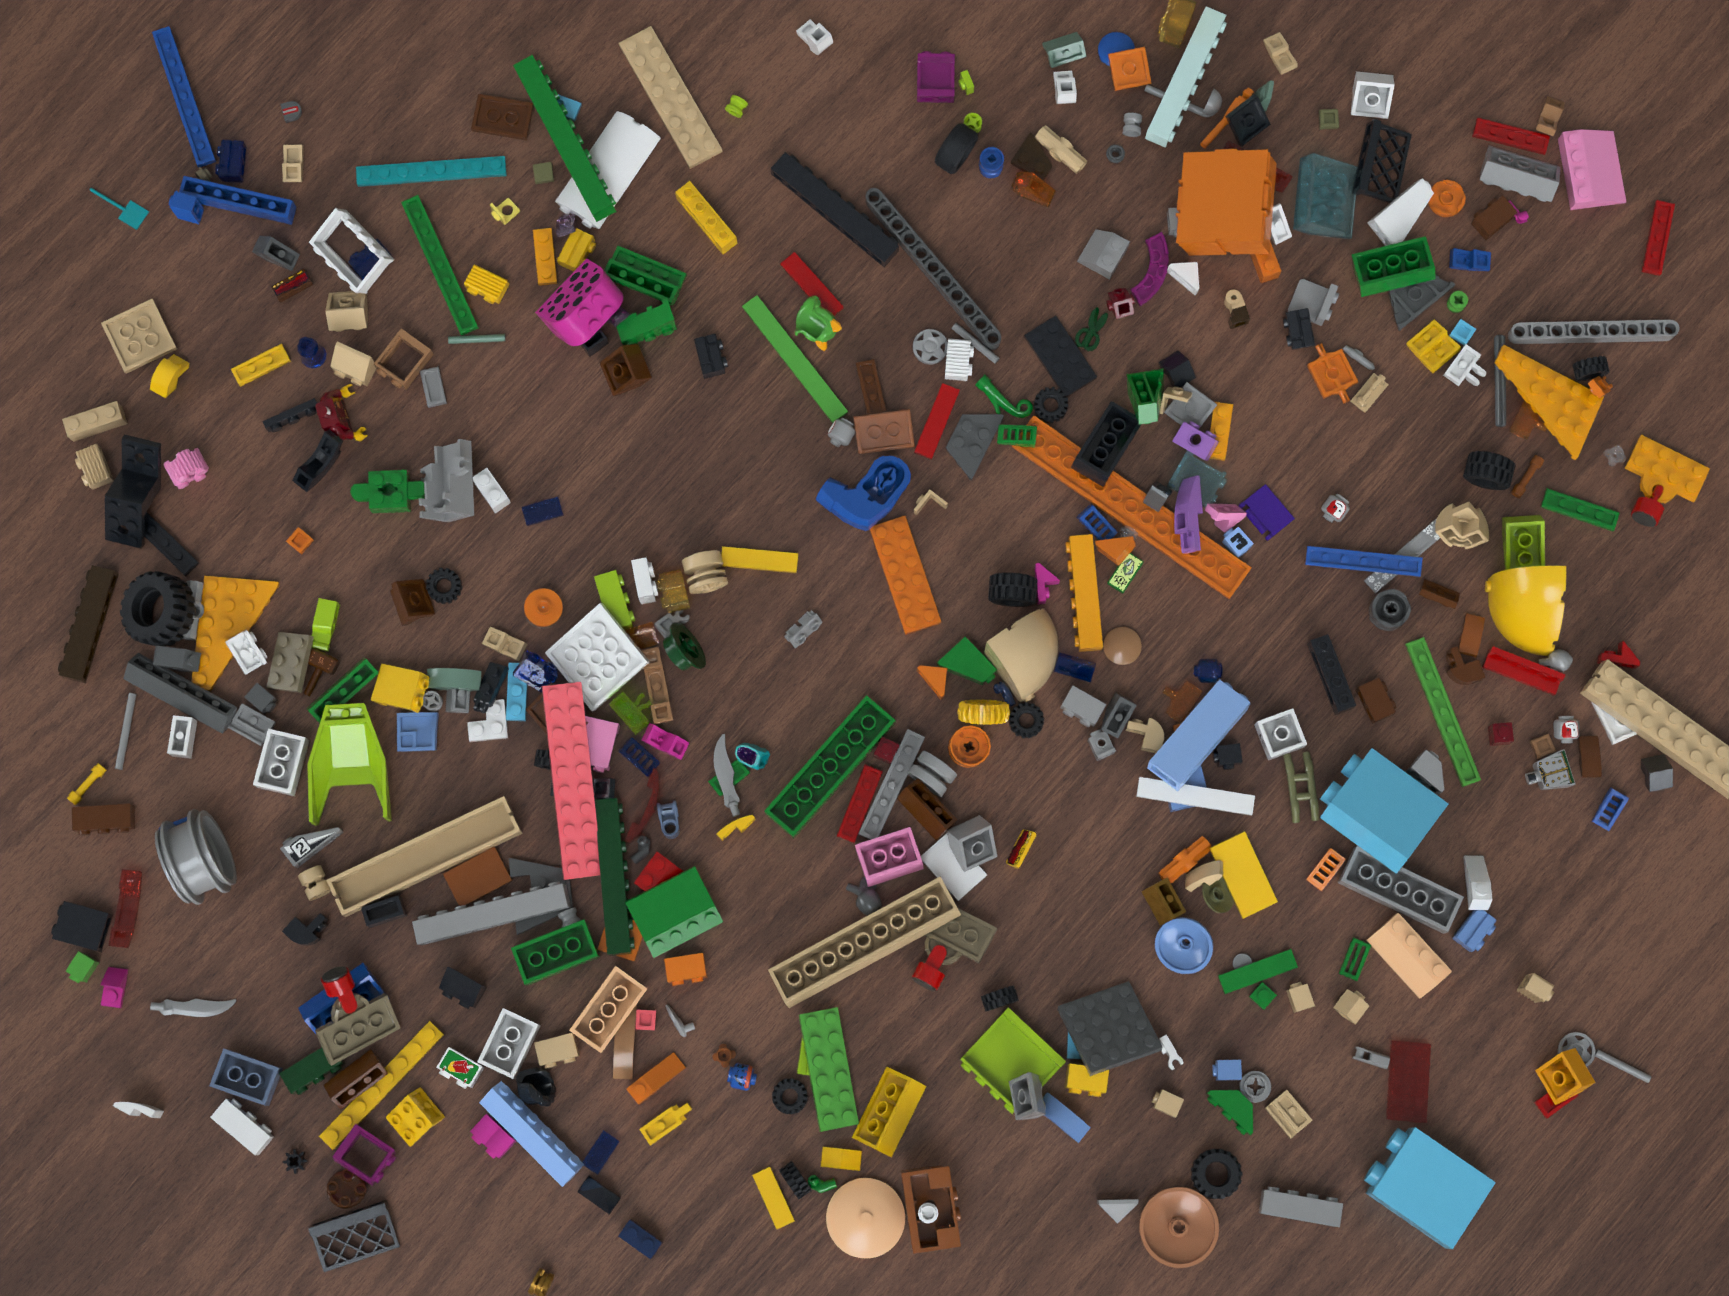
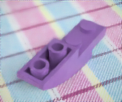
M1200 476L1183 479L1176 499L1174 531L1175 534H1180L1181 551L1184 554L1201 550L1198 514L1203 513Z

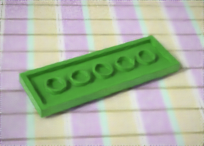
M838 1007L798 1014L819 1131L822 1132L859 1124Z

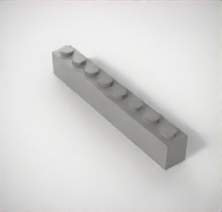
M560 881L549 883L547 888L542 889L541 886L530 888V892L527 893L517 891L511 893V897L497 896L492 898V902L485 903V900L474 902L472 907L467 908L466 905L455 907V911L452 912L442 910L436 912V916L417 917L418 920L412 922L417 945H425L571 908L567 886L560 884Z

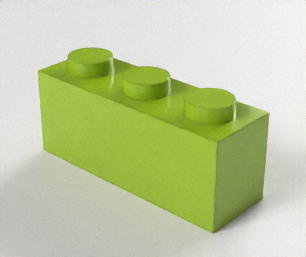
M614 570L594 576L601 602L624 630L633 628L632 622L635 621L633 611H628L627 604L630 603L628 594L622 591L621 586L625 585L622 574L618 575L617 571Z

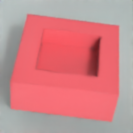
M636 1010L635 1029L655 1031L657 1011Z

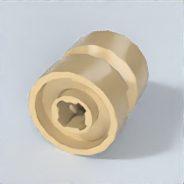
M321 865L307 869L298 875L302 886H306L305 893L309 901L321 898L331 892L327 881L324 880L325 873Z

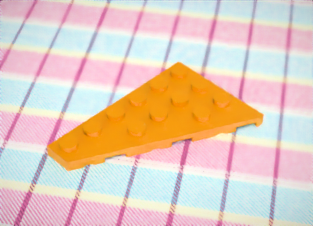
M1503 345L1494 363L1504 372L1505 377L1513 382L1518 389L1517 392L1526 403L1530 404L1534 413L1537 412L1543 419L1544 425L1558 439L1560 445H1564L1572 455L1571 458L1576 460L1604 396L1601 398L1594 396L1589 388Z
M204 576L201 599L204 614L199 618L195 652L201 653L198 672H192V683L207 691H212L216 681L222 676L227 664L234 657L225 641L244 630L250 631L263 613L265 606L271 601L270 599L276 589L279 588V582Z

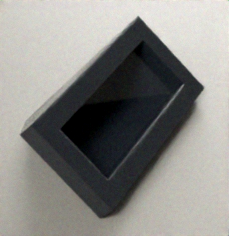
M591 1176L586 1178L577 1191L609 1215L621 1199Z

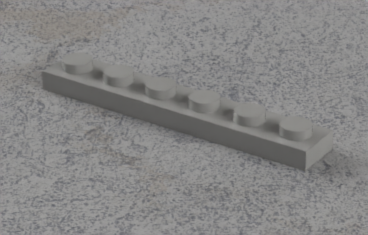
M907 729L859 835L870 840L879 837L907 778V772L912 767L925 739L924 736Z

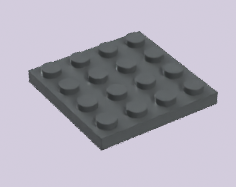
M1129 981L1058 1006L1057 1010L1090 1076L1162 1051V1045Z

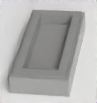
M439 367L420 370L428 408L447 404Z

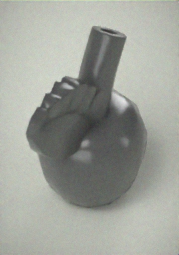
M863 877L859 887L848 883L846 890L858 896L856 906L864 915L868 916L883 906L878 893L875 891L877 885L868 887L866 879Z

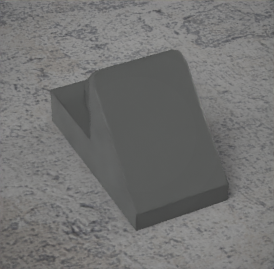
M1157 481L1150 488L1143 503L1159 512L1173 491Z

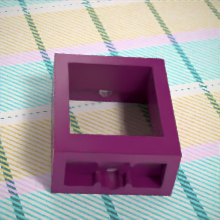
M355 1124L332 1158L335 1162L373 1186L375 1182L379 1183L385 1174L383 1173L386 1166L390 1167L393 1164L396 1156H394L395 1150ZM360 1136L387 1153L371 1177L344 1160Z

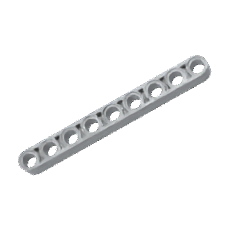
M1674 320L1521 322L1513 325L1508 332V339L1513 344L1670 341L1678 334L1680 327ZM1665 327H1669L1672 330V334L1667 333ZM1608 328L1614 329L1616 335L1610 334ZM1627 328H1632L1635 334H1630ZM1646 328H1651L1653 330V334H1649ZM1552 329L1557 330L1560 335L1555 336L1552 333ZM1571 329L1577 330L1578 335H1573ZM1589 329L1596 330L1597 335L1591 334ZM1514 330H1519L1522 336H1516ZM1533 330H1538L1541 336L1534 335Z

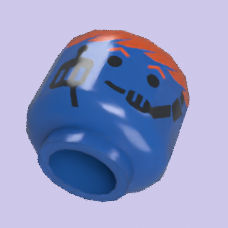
M736 1063L734 1067H730L727 1082H730L732 1088L747 1091L751 1085L755 1086L757 1074L753 1073L754 1069L752 1066Z

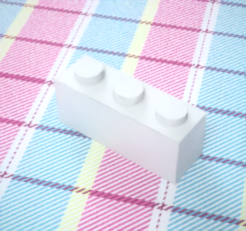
M234 1098L232 1101L225 1099L210 1118L254 1155H260L274 1138L270 1134L272 1130L265 1124L260 1125L257 1123V1117L249 1111L247 1113L241 1109L242 1105Z

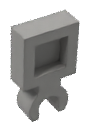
M681 607L676 610L674 616L668 613L654 623V627L666 638L670 635V625L672 623H687L690 616L680 617L679 615L683 613V608Z

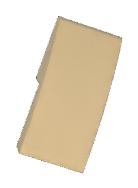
M1221 860L1209 862L1186 874L1185 889L1192 892L1197 887H1200L1203 882L1210 886L1215 881L1220 880L1223 876V862Z

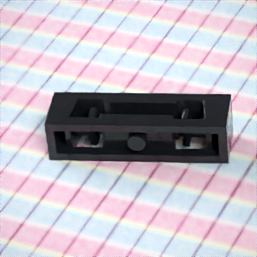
M1329 635L1310 640L1307 646L1334 714L1338 715L1353 709L1356 703Z

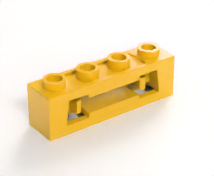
M691 181L675 192L678 202L722 255L737 244L735 234Z

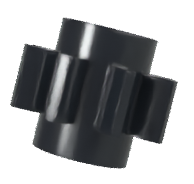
M294 1149L293 1154L286 1153L288 1158L282 1161V1163L288 1166L286 1171L294 1169V1174H298V1169L306 1170L304 1163L309 1162V1160L304 1159L305 1152L298 1154V1150ZM299 1158L297 1161L299 1165H292L294 1163L292 1159Z

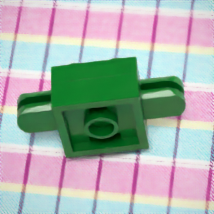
M407 470L368 471L369 483L353 484L350 490L351 496L355 501L369 502V509L372 513L411 512L410 500L425 498L424 482L410 481V474Z

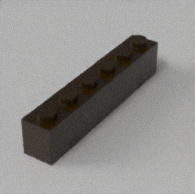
M92 565L91 570L87 571V583L80 594L81 603L75 610L76 619L69 630V635L71 636L69 642L64 646V659L58 666L59 675L63 678L86 684L119 575L114 570Z

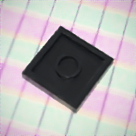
M1255 94L1225 116L1240 146H1244L1271 125L1258 96Z

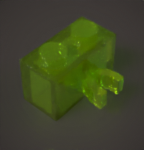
M622 692L609 703V706L636 736L650 723L641 711L650 707L652 703L648 701L646 704H641L637 707L645 695L643 693L639 694L636 701L632 702Z

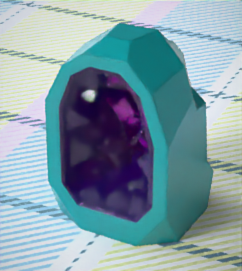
M742 743L736 746L735 755L739 762L757 770L763 769L770 757L767 749L754 744Z

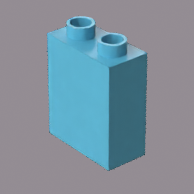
M1371 748L1364 759L1354 754L1344 766L1341 773L1349 779L1343 787L1333 781L1322 795L1320 800L1327 804L1328 807L1320 818L1397 874L1448 806V803Z
M1416 1127L1408 1128L1406 1132L1397 1128L1385 1148L1392 1152L1386 1163L1383 1165L1376 1161L1364 1177V1181L1371 1185L1366 1194L1442 1247L1453 1249L1496 1182Z

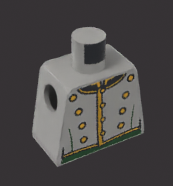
M1564 749L1532 764L1534 772L1525 774L1527 784L1530 785L1538 782L1540 790L1568 788L1575 785Z

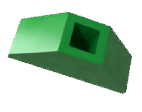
M1209 1090L1206 1093L1209 1096L1207 1100L1214 1107L1218 1105L1223 1110L1221 1114L1228 1121L1232 1119L1237 1124L1235 1128L1242 1135L1247 1134L1249 1136L1253 1133V1104L1239 1090Z

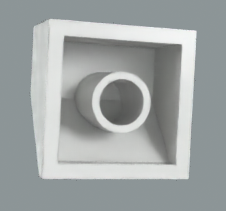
M1356 71L1351 115L1388 119L1395 85L1393 75Z

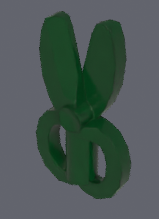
M1098 307L1090 315L1088 328L1080 329L1075 336L1077 347L1084 348L1087 352L1094 351L1098 347L1100 338L1097 332L1103 328L1108 318V314L1104 313L1097 321ZM1086 333L1082 343H1080L1079 338L1081 334ZM1094 336L1096 338V341L1093 346L1089 347V344Z

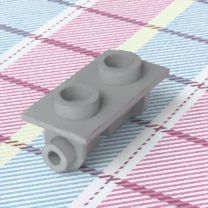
M812 610L810 612L807 611L798 620L802 625L800 628L794 624L785 632L784 638L791 642L795 649L803 644L806 638L823 623L817 613H814Z

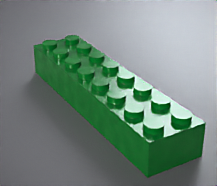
M866 695L765 809L764 813L794 839L874 749L881 738L896 724V720Z

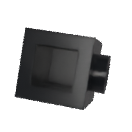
M1240 743L1217 746L1215 751L1212 752L1213 762L1217 763L1218 768L1223 767V770L1234 769V765H1241L1243 763Z

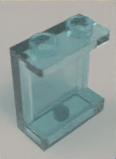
M1187 450L1167 487L1178 492L1183 479L1200 476L1202 507L1206 508L1207 503H1215L1218 497L1215 493L1218 488L1223 489L1227 482L1225 478L1227 473L1225 471L1221 473L1193 457L1194 454Z

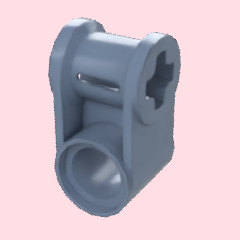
M676 800L667 804L657 803L658 816L664 836L668 839L676 838L680 833ZM668 825L676 827V830L671 834L666 832Z

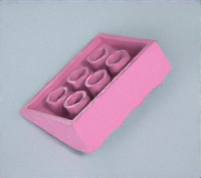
M1573 130L1562 132L1558 138L1570 210L1626 203L1614 131Z

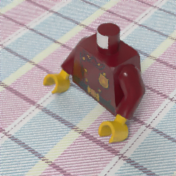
M348 384L342 387L341 390L335 389L325 392L320 398V402L315 404L322 429L324 431L331 430L342 440H352L353 438L359 442L364 440L368 436L362 434L366 431V428L360 427L356 432H353L344 400L341 398L342 396L347 398L355 394V392L351 393L348 391V388L353 385Z

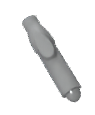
M1347 345L1343 348V351L1352 359H1355L1367 369H1375L1373 363L1363 357L1361 351L1352 349Z

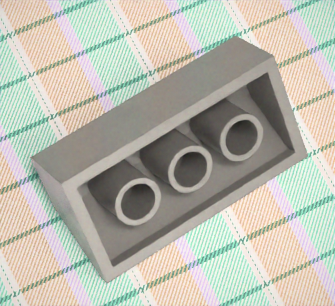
M1489 145L1480 172V181L1487 185L1500 186L1507 191H1516L1523 196L1530 195L1543 202H1552L1560 181V167Z

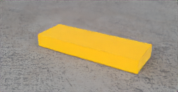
M281 343L232 368L231 371L241 387L291 362Z
M771 1167L753 1174L752 1176L776 1229L794 1222L795 1220Z

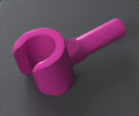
M1511 200L1508 201L1518 212L1515 216L1516 222L1519 224L1527 222L1529 218L1526 211L1519 212Z

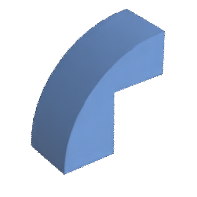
M1047 1092L1043 1097L1046 1105V1114L1044 1116L1079 1143L1091 1127Z

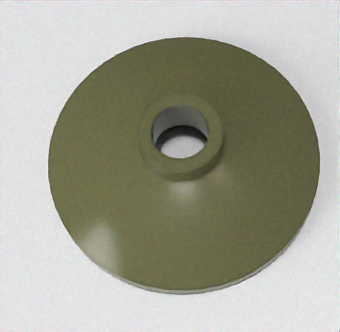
M1221 877L1220 880L1215 881L1210 886L1205 882L1203 883L1202 894L1208 907L1217 913L1228 912L1232 908L1234 900L1224 879Z

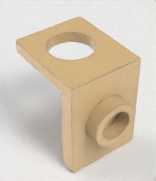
M1167 387L1163 393L1160 414H1163L1167 409L1169 398L1188 402L1192 397V392L1184 391L1180 387Z
M929 490L925 496L922 494L916 501L917 506L914 509V514L918 515L930 498L944 509L947 508L948 503Z

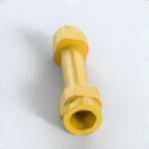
M97 763L91 769L93 772L76 791L72 790L67 797L71 803L77 805L83 799L81 796L98 777L102 778L107 770L101 764Z

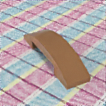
M659 647L641 650L650 661L643 669L654 724L673 721Z
M638 1003L615 1033L613 1079L633 1080L635 1025Z

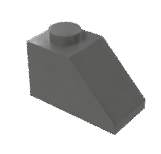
M259 236L252 253L262 259L290 271H293L300 256L299 253L270 236Z
M156 646L153 665L181 672H198L201 653L187 649Z
M1115 692L1106 708L1101 730L1119 738L1136 707L1133 700Z

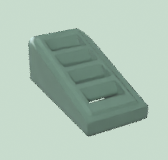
M1274 81L1267 82L1255 92L1265 112L1271 101Z

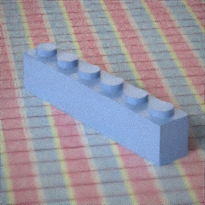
M502 1081L491 1088L479 1102L562 1187L584 1166L580 1159L566 1147L565 1143L560 1141L551 1129Z

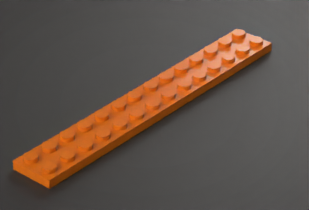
M1036 416L1031 418L1026 426H1037L1035 448L1012 445L1015 450L1228 599L1231 598L1252 567L1200 531L1201 550L1188 554L1182 553L1180 534H1175L1174 513L1162 506L1160 511L1157 512L1144 504L1143 500L1147 494L1114 471L1104 487L1075 471L1071 466L1081 448ZM1023 432L1020 433L1018 440H1022ZM1027 432L1026 440H1030L1029 432Z

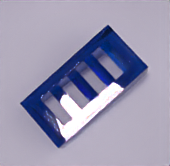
M630 737L618 750L625 759L647 777L660 764L633 737ZM633 744L635 747L627 754L626 751ZM637 750H640L641 752L638 754V756L635 759H633L632 756L637 752ZM646 755L645 760L639 764L638 761ZM649 760L653 761L646 770L643 768Z

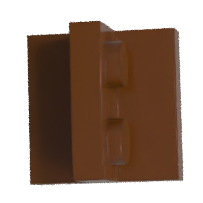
M423 579L396 581L391 584L393 589L390 590L402 626L409 625L419 618L435 615Z

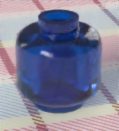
M1216 658L1200 659L1198 665H1194V676L1198 677L1200 683H1217L1219 678L1223 676L1222 663H1219Z

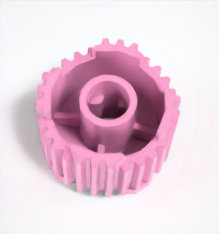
M198 448L191 452L189 449L182 450L176 454V458L173 461L169 462L168 460L164 462L167 473L178 489L187 487L191 481L199 482L206 478L205 473L209 469Z

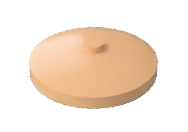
M872 1178L854 1179L841 1186L829 1202L826 1213L828 1232L834 1243L845 1253L858 1258L878 1257L891 1250L903 1233L905 1226L903 1203L894 1189L880 1180Z

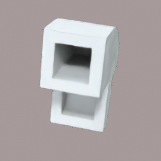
M809 20L796 30L797 35L809 45L810 50L816 55H819L833 44L831 34L820 23L816 25L812 20Z
M1072 71L1054 72L1056 104L1076 103L1077 91Z

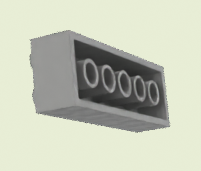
M1359 846L1353 848L1337 882L1443 934L1449 931L1464 898L1403 867L1396 874Z

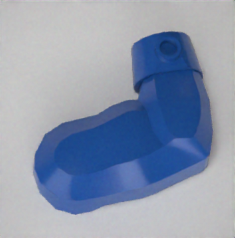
M881 456L873 462L866 476L860 480L855 488H848V485L831 477L828 478L818 492L816 501L843 522L857 529L867 531L891 512L910 483L911 473L907 464L900 458Z

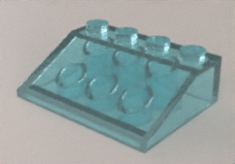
M1315 153L1300 158L1293 230L1311 235L1352 239L1356 195L1352 194L1357 166Z

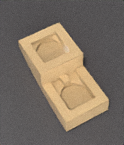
M1280 32L1263 40L1274 65L1281 75L1297 68L1298 63L1290 53L1289 45Z
M283 145V182H302L303 145Z
M493 627L489 628L482 642L483 645L517 661L520 660L527 646L525 642Z

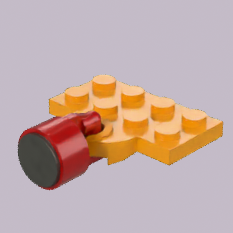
M1640 435L1625 466V469L1641 476L1640 492L1642 491L1645 497L1637 499L1631 512L1632 518L1637 523L1647 527L1657 526L1664 512V507L1660 503L1671 501L1676 494L1694 502L1710 468Z

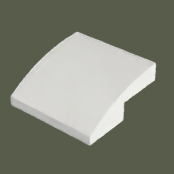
M115 1102L113 1105L131 1116H140L142 1112L151 1118H161L164 1111L156 1107L141 1103Z

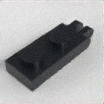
M489 663L479 691L476 692L473 699L475 703L474 711L486 713L488 707L493 706L509 668L497 663Z

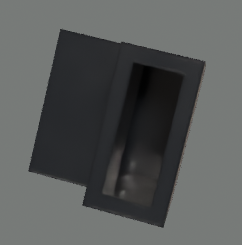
M599 329L587 342L581 344V347L591 357L609 343L607 337Z
M1179 351L1158 362L1160 368H1164V374L1167 375L1173 387H1182L1186 382L1196 378L1189 359Z
M1664 754L1641 759V770L1645 775V785L1649 792L1673 787V767Z

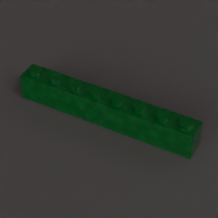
M618 798L594 800L598 828L597 840L607 955L632 954V949H635L634 937H630V930H633V919L629 918V909L625 901L629 900L627 899V891H630V882L625 877V872H628V861L624 860L623 854L627 852L626 841H622L625 825L620 819V814H623V803H619Z

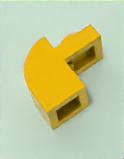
M174 354L169 359L164 358L152 376L150 390L167 398L176 389L178 378L189 368L190 363Z

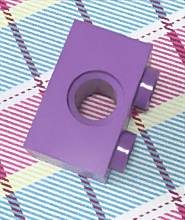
M1192 421L1189 423L1183 422L1173 442L1203 460L1208 461L1219 443L1215 439L1216 435L1208 430L1205 433L1199 430L1200 426ZM1199 434L1201 442L1198 445H1194L1193 437Z

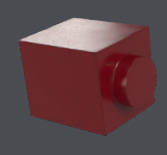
M1512 722L1495 723L1488 727L1490 746L1509 745L1514 742Z
M882 737L874 752V757L891 765L898 751L899 744Z

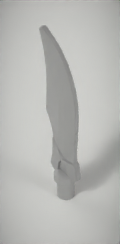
M722 734L714 750V768L724 795V805L730 808L732 816L735 817L740 815L738 809L740 799L733 785L734 770L727 755L725 734Z
M195 998L187 1002L166 999L161 1003L151 1002L150 1010L160 1011L163 1015L178 1014L193 1017H210L221 1014L231 1008L236 1003V999L229 1001H207Z

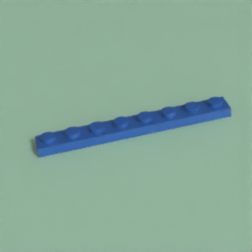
M168 26L153 31L152 34L196 164L199 168L215 163L216 159L172 30Z

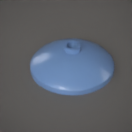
M1179 917L1166 922L1159 929L1155 938V950L1159 960L1168 969L1180 974H1192L1202 970L1209 963L1213 954V940L1209 931L1201 923L1191 918ZM1184 939H1188L1190 943H1185Z

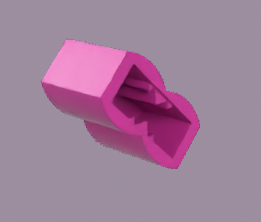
M486 1114L470 1131L473 1134L471 1138L478 1145L483 1143L487 1147L485 1151L493 1159L495 1157L501 1159L516 1142L489 1114Z

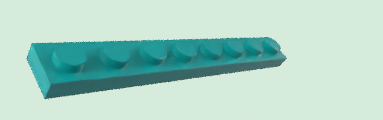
M505 156L356 167L358 187L507 176Z

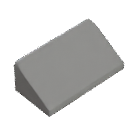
M459 689L447 690L446 712L469 713L470 691Z

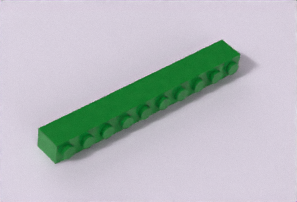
M531 55L514 64L513 67L596 222L617 212L613 206L616 202L612 194L607 195L605 191L608 187L604 179L599 180L597 176L600 172L596 164L591 165L589 161L592 157L588 149L583 150L581 146L584 142L580 134L575 135L573 131L576 127L572 119L567 120L565 116L568 114L563 104L559 105L557 101L560 99L555 89L551 90L549 85L552 82L547 74L543 75L542 70H544L541 61L539 59L536 61L534 56Z

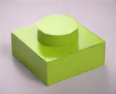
M968 70L960 72L958 83L961 90H965L966 95L974 93V84Z

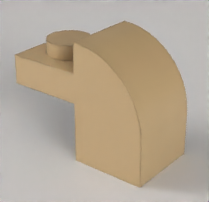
M1149 718L1146 725L1138 719H1132V721L1127 722L1125 731L1144 735L1141 750L1156 754L1163 746L1164 731L1156 720Z

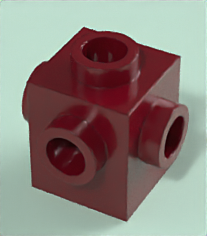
M1118 288L1108 292L1107 308L1113 312L1116 319L1134 314L1133 294L1128 293L1126 288Z

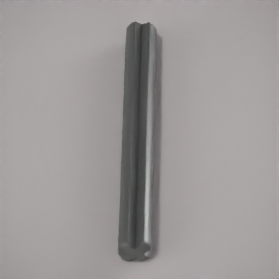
M1496 335L1494 337V362L1501 347L1505 345L1504 335ZM1494 363L1495 425L1497 427H1505L1507 424L1506 377L1504 372Z

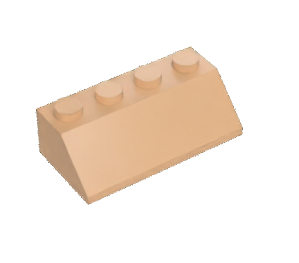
M1399 913L1393 915L1366 940L1419 999L1452 972Z
M614 966L569 1031L602 1053L647 988L617 966Z

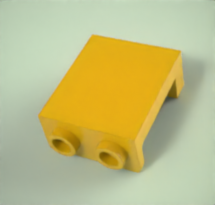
M381 664L371 701L379 705H390L419 713L423 705L425 691L429 685V676L422 672Z

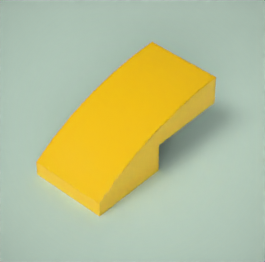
M753 815L739 818L722 828L717 833V836L723 841L736 828L743 833L756 819Z

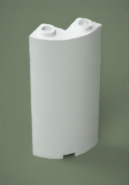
M619 111L615 113L589 151L592 157L589 160L591 165L596 164L600 172L597 176L599 180L604 179L608 187L605 191L607 195L612 194L616 204L661 139L644 124L640 125L634 121V118ZM571 177L555 202L560 205L559 209L565 214L569 215L571 213L582 219L581 223L586 227L600 229L606 218L596 222L575 181Z

